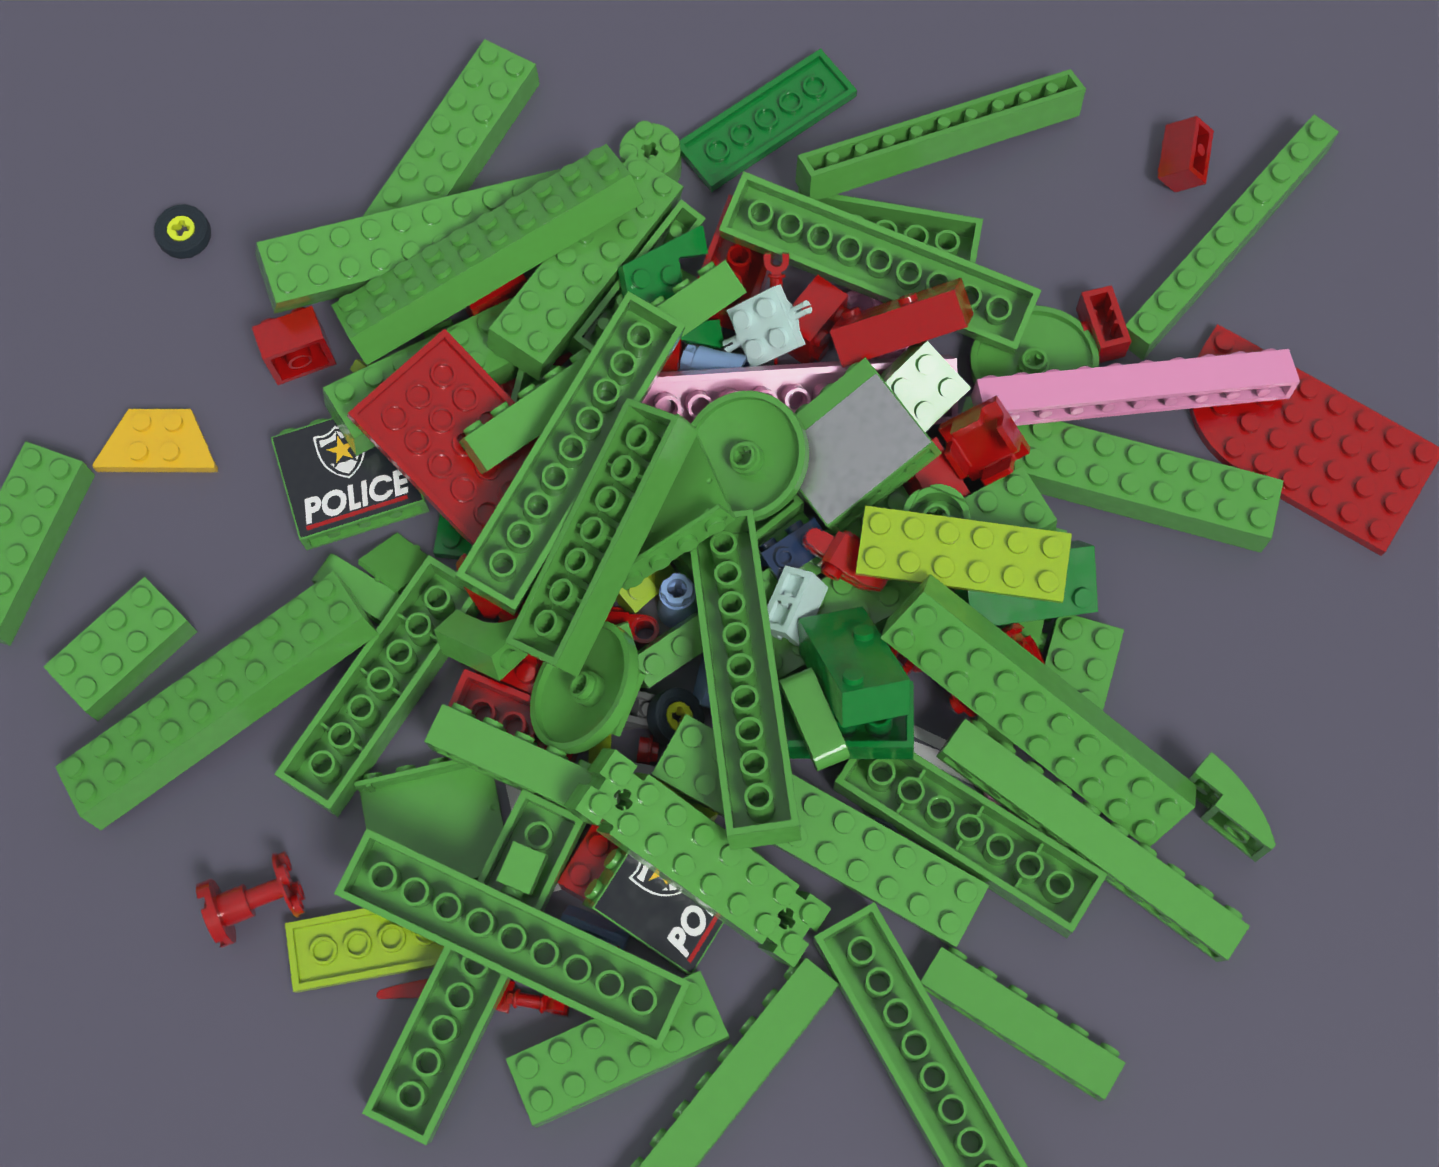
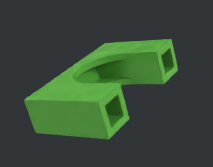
M456 609L434 629L442 654L498 681L504 678L528 655L505 643L517 618L501 623H488Z

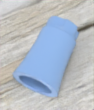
M688 344L682 353L679 371L750 367L745 354L730 353L702 345L698 347Z
M673 573L670 577L663 580L659 589L660 598L657 604V614L664 625L672 628L698 610L695 586L686 575L681 573Z

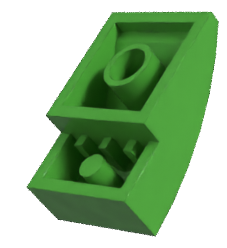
M1211 752L1188 777L1190 781L1197 785L1196 799L1208 808L1200 819L1256 862L1276 845L1270 826L1255 798L1244 783L1221 759Z

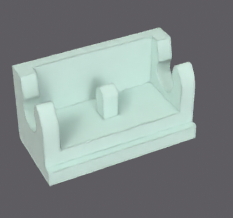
M785 565L767 605L771 635L778 640H782L784 637L793 645L799 646L798 618L817 615L829 587L813 572Z

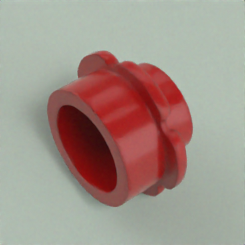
M650 734V738L640 736L636 763L650 765V762H657L659 742H653V735Z

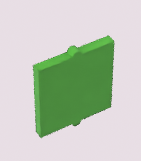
M397 532L358 559V565L373 575L375 581L382 582L393 592L399 594L406 588L428 555L420 550L419 545H413Z

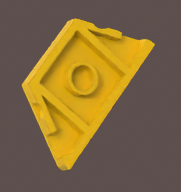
M128 409L93 463V468L96 472H218V467L212 458L209 446L191 409Z

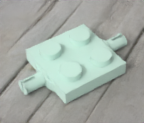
M780 284L728 309L727 312L736 335L723 341V346L733 343L724 349L727 352H732L741 347L744 350L750 367L761 366L806 345L800 331L798 319L812 313V307L802 310L811 305L810 302L805 300L793 307L787 300Z

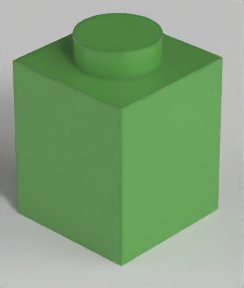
M513 841L496 880L504 885L502 892L519 899L522 898L523 893L532 896L548 856Z

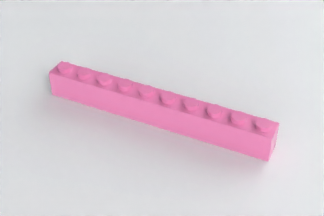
M1270 348L1261 352L1245 353L1239 351L1230 355L1220 356L1207 354L1199 358L1184 359L1176 357L1168 361L1153 362L1145 360L1136 364L1122 365L1114 363L1105 367L1095 368L1083 366L1074 370L1064 371L1052 369L1043 373L1033 374L1020 372L1012 376L997 377L989 375L976 380L971 399L974 407L997 395L1016 426L1290 399L1300 380L1290 350Z

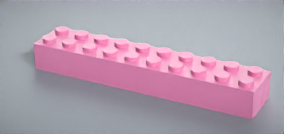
M949 354L941 355L957 372V358ZM897 358L868 359V361L878 374L881 375ZM840 361L660 372L642 403L674 415L678 413L688 422L692 423L703 408L724 395L738 391H758L779 399L795 413L800 406L810 403L820 395L821 390L826 385L834 383L841 378L850 366L842 368ZM958 401L934 424H941L957 416Z

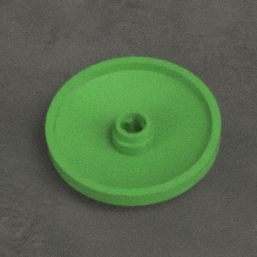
M1037 305L1034 307L1014 355L974 340L970 359V370L974 384L977 379L989 375L1001 377L1012 376L1020 372L1033 374L1043 373L1052 369L1064 371L1074 370L1083 366L1099 367L1098 348L1089 330L1084 331L1081 322L1064 311Z
M758 391L733 392L709 403L692 421L691 424L698 431L701 443L733 512L753 509L756 522L780 511L796 495L808 469L809 442L800 419L779 399Z
M605 621L578 677L543 662L535 679L530 701L531 723L535 734L542 743L560 749L567 754H577L593 748L616 728L631 703L639 673L637 648L633 639L626 631Z

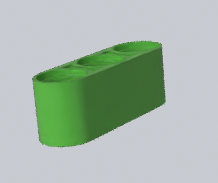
M329 554L311 580L315 584L334 571L350 588L368 618L379 625L400 596V594H396L386 585L375 581L373 577L334 554Z
M810 667L779 680L783 696L816 770L819 771L849 759L850 754L813 669Z

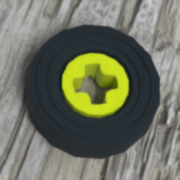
M186 204L174 205L164 210L157 218L154 226V235L161 250L171 257L185 259L200 254L207 247L211 238V227L204 213L196 207ZM182 226L186 227L188 231H184L182 236H179L177 231L181 230Z
M678 687L665 689L654 696L648 705L647 722L649 730L653 737L664 746H668L681 721L677 722V720L672 719V713L676 712V715L681 716L679 718L681 721L685 714L704 724L703 708L699 705L697 697L688 690Z

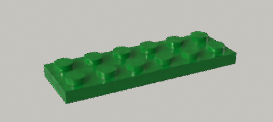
M820 48L679 141L681 156L712 193L857 97V89Z

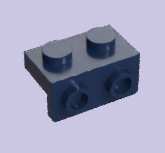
M813 518L804 524L800 519L784 530L788 536L779 542L773 537L759 547L762 569L768 566L776 580L779 581L785 565L800 568L816 556L810 553V550L804 548L802 539L809 529L811 530L812 527H817V529L823 531L817 520Z

